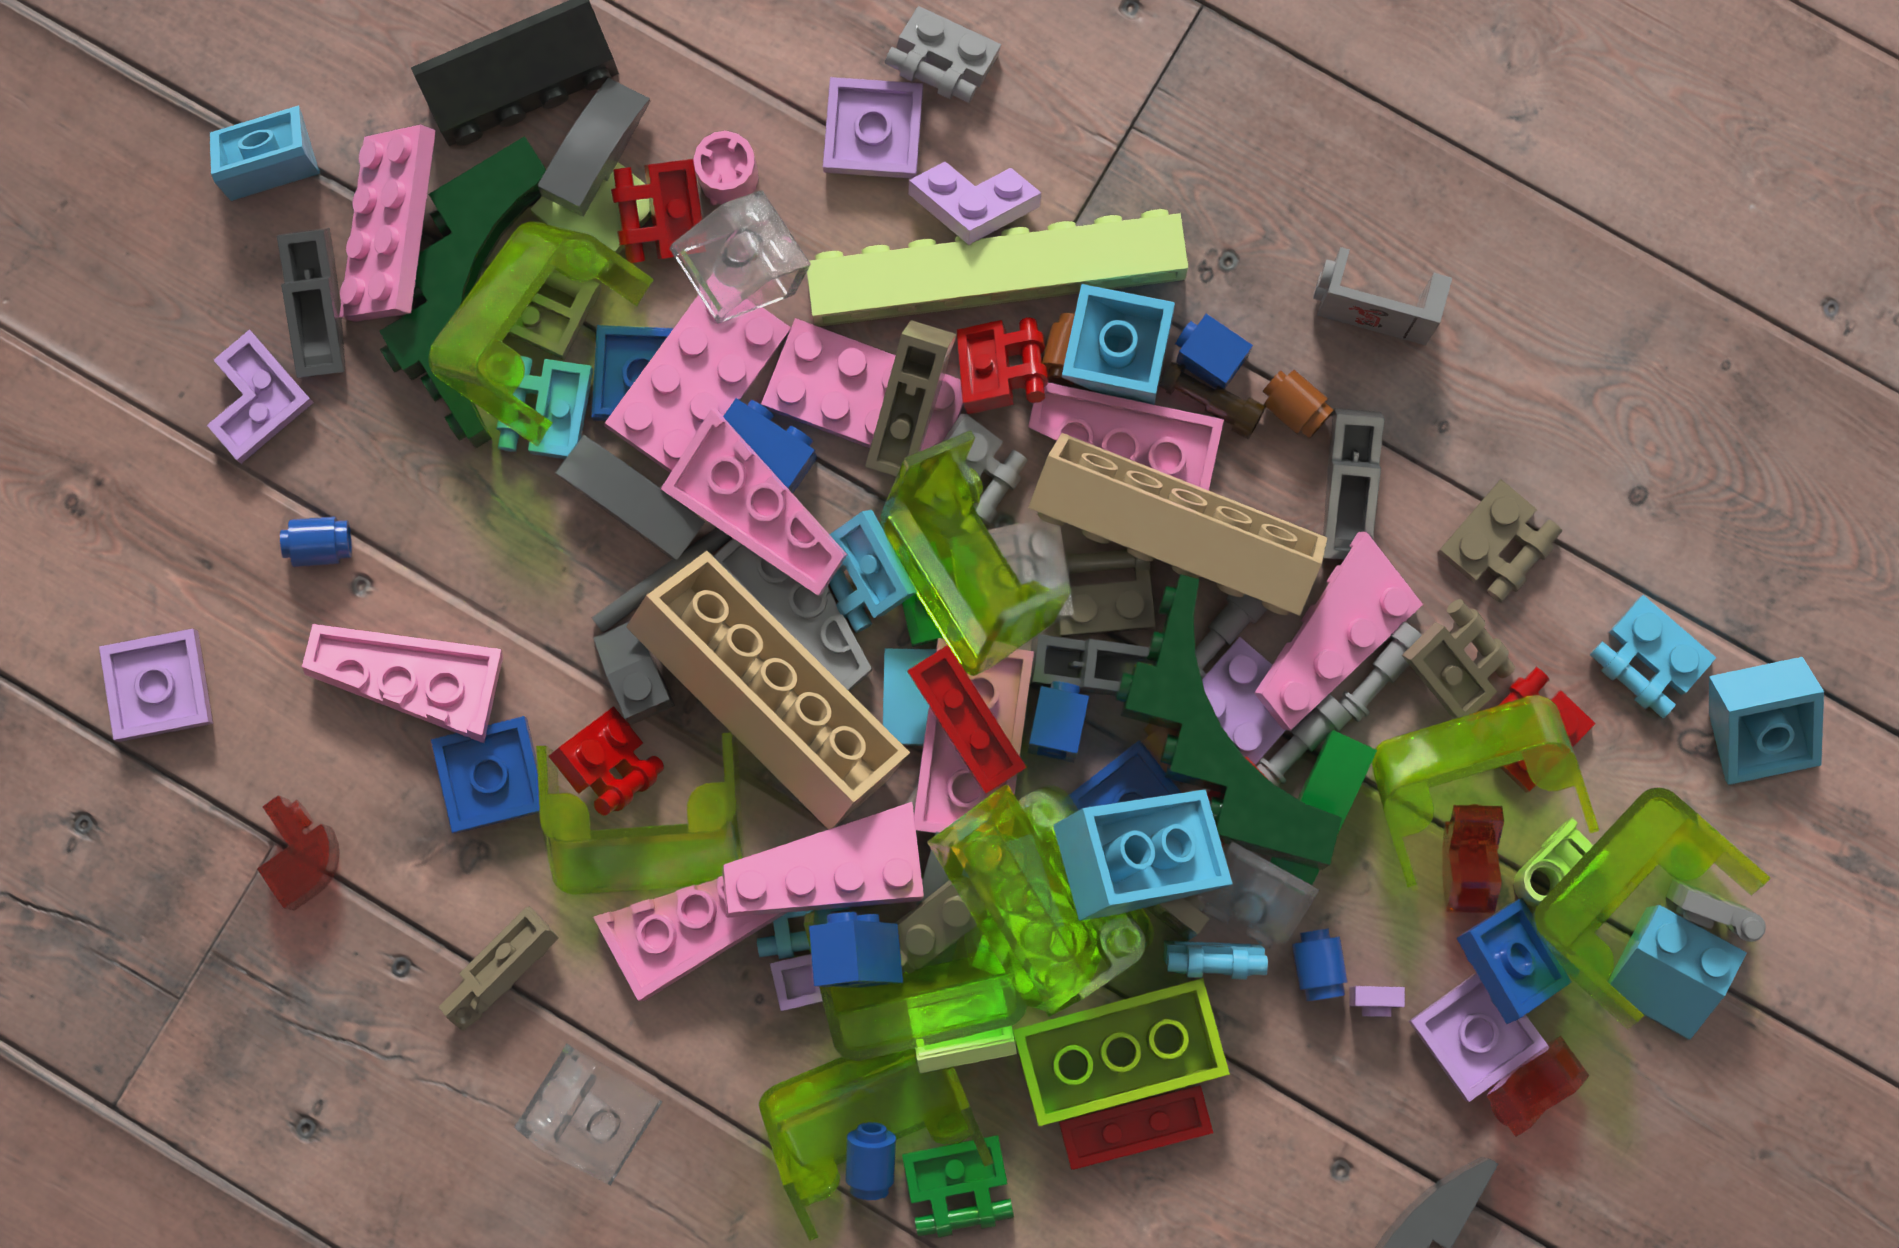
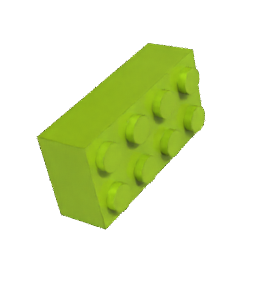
M1203 978L1013 1030L1015 1044L1038 1126L1230 1075Z

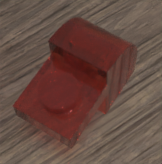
M278 795L262 807L289 846L258 867L257 870L282 907L295 911L323 891L333 879L339 864V843L334 830L330 826L320 824L310 831L308 827L314 822L305 807L298 800L291 803L289 799Z
M1478 804L1453 805L1450 821H1445L1442 847L1446 912L1495 913L1502 884L1498 859V848L1504 825L1502 806H1482Z
M1561 1035L1547 1043L1548 1046L1487 1089L1489 1093L1486 1096L1491 1102L1494 1115L1503 1125L1510 1128L1515 1137L1530 1129L1547 1109L1577 1092L1590 1076Z

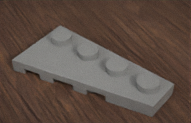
M732 539L713 556L849 692L872 672V668L847 621L838 611L828 586L822 595H816L735 539Z

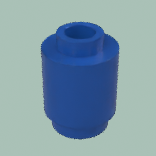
M336 516L289 520L288 529L280 531L282 557L291 558L293 567L340 564L341 559L352 557L349 521H337Z
M1329 928L1300 933L1301 943L1292 944L1299 989H1305L1306 1001L1344 996L1343 983H1347L1348 980L1340 936L1330 938Z
M875 1122L862 1123L858 1125L857 1129L852 1130L847 1135L845 1181L850 1186L851 1195L858 1199L879 1200L885 1198L889 1194V1187L894 1184L896 1136L891 1131H888L883 1124Z

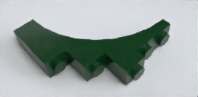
M525 136L428 194L436 206V209L429 212L445 238L419 253L413 296L419 305L425 301L427 302L411 311V314L404 315L379 331L387 345L380 348V351L394 373L403 369L407 376L414 380L427 372L420 379L435 402L443 398L452 413L444 417L459 441L467 437L475 448H478L492 438L476 407L467 372L466 330L470 304L482 269L501 237L526 209L542 197L538 184L546 169Z
M1180 574L1174 587L1166 585L1158 613L1166 615V620L1162 633L1154 631L1147 653V659L1155 661L1154 666L1137 662L1132 670V674L1125 672L1122 674L1116 695V701L1124 702L1121 716L1177 731L1176 736L1167 734L1160 762L1168 764L1165 778L1221 793L1220 798L1212 796L1210 800L1211 810L1221 843L1323 870L1331 864L1342 817L1307 805L1274 785L1241 754L1222 728L1205 693L1195 654L1194 611L1199 579Z

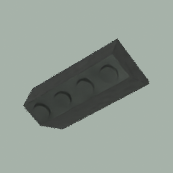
M568 0L411 67L414 77L448 146L456 143L457 145L471 144L480 139L486 130L498 125L501 127L515 125L521 122L528 112L542 106L545 109L557 107L568 100V95L584 88L589 91L599 89L608 78L612 79L611 77L619 74L589 0Z

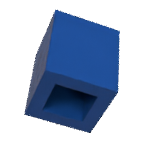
M1205 314L1198 325L1190 321L1178 337L1175 345L1181 349L1179 350L1176 362L1180 365L1184 364L1188 371L1216 389L1217 386L1226 389L1248 358L1253 345L1208 314Z

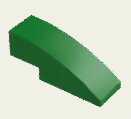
M1332 730L1326 737L1298 799L1307 805L1342 817L1339 827L1340 831L1377 750ZM1272 856L1267 865L1311 886L1320 871L1316 868Z

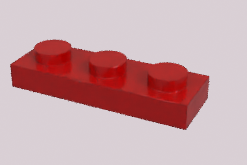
M946 645L907 670L912 681L985 794L1027 768L949 645Z
M1201 1085L1059 1121L1071 1170L1214 1133Z

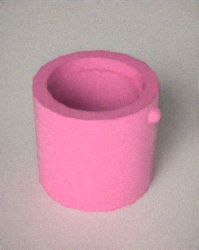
M729 131L714 132L701 141L694 155V167L699 185L705 196L710 199L711 204L730 206L738 205L747 200L756 190L759 179L754 152L748 141L739 134Z

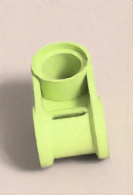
M1573 817L1563 823L1542 844V848L1515 875L1513 884L1515 893L1519 899L1523 898L1527 905L1536 907L1557 900L1575 882L1590 872L1606 855L1607 852L1602 847L1595 848L1576 828L1578 822ZM1534 870L1543 872L1549 878L1550 889L1545 896L1539 895L1531 887L1530 879Z

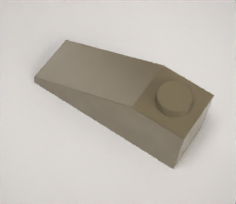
M912 320L906 326L900 337L865 467L911 481L945 376L956 337L955 333Z

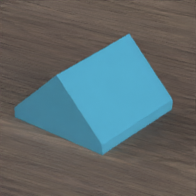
M299 105L210 132L211 175L216 185L230 201L320 174Z

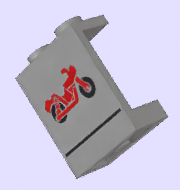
M1340 247L1334 261L1326 259L1313 295V299L1321 301L1317 316L1426 346L1441 322L1452 281L1451 277L1433 273L1419 296L1416 307L1340 286L1350 249Z

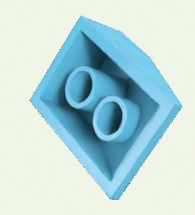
M1206 789L1082 808L1053 825L1079 921L1121 914L1228 887L1233 884Z

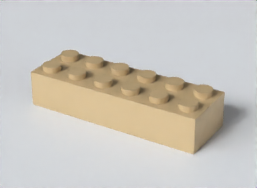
M1061 433L1046 459L1028 507L1038 511V517L1048 523L1059 526L1068 523L1083 529L1082 534L1093 541L1109 543L1111 540L1128 547L1127 552L1138 559L1153 561L1156 558L1171 564L1173 571L1179 575L1182 574L1196 579L1199 576L1216 582L1217 587L1229 595L1243 597L1246 594L1262 600V605L1266 609L1281 615H1288L1289 612L1300 616L1321 567L1327 537L1064 433Z
M708 551L647 594L626 626L828 830L835 828L884 785L910 754Z

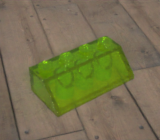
M1009 785L1000 787L927 841L1026 1005L1053 1013L1091 983L1106 948L1089 919L1079 921L1070 887Z

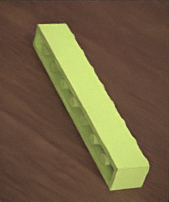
M1157 209L1142 213L1139 219L1123 221L1121 216L1110 215L1094 220V224L1076 226L1075 222L1062 221L1049 225L1048 230L1029 232V229L1026 227H1015L1002 231L1001 236L981 238L970 245L957 236L955 242L936 244V241L933 239H921L910 242L908 248L890 250L887 245H874L862 249V254L843 256V253L840 251L822 252L815 256V260L806 261L814 325L820 327L1079 294L1081 284L1105 289H1118L1185 280L1188 271V261L1181 213L1169 215L1168 210Z

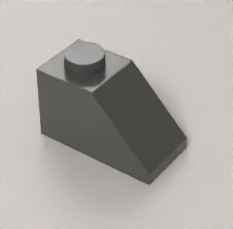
M625 623L593 637L624 718L633 725L675 706L653 654L626 628L628 623Z

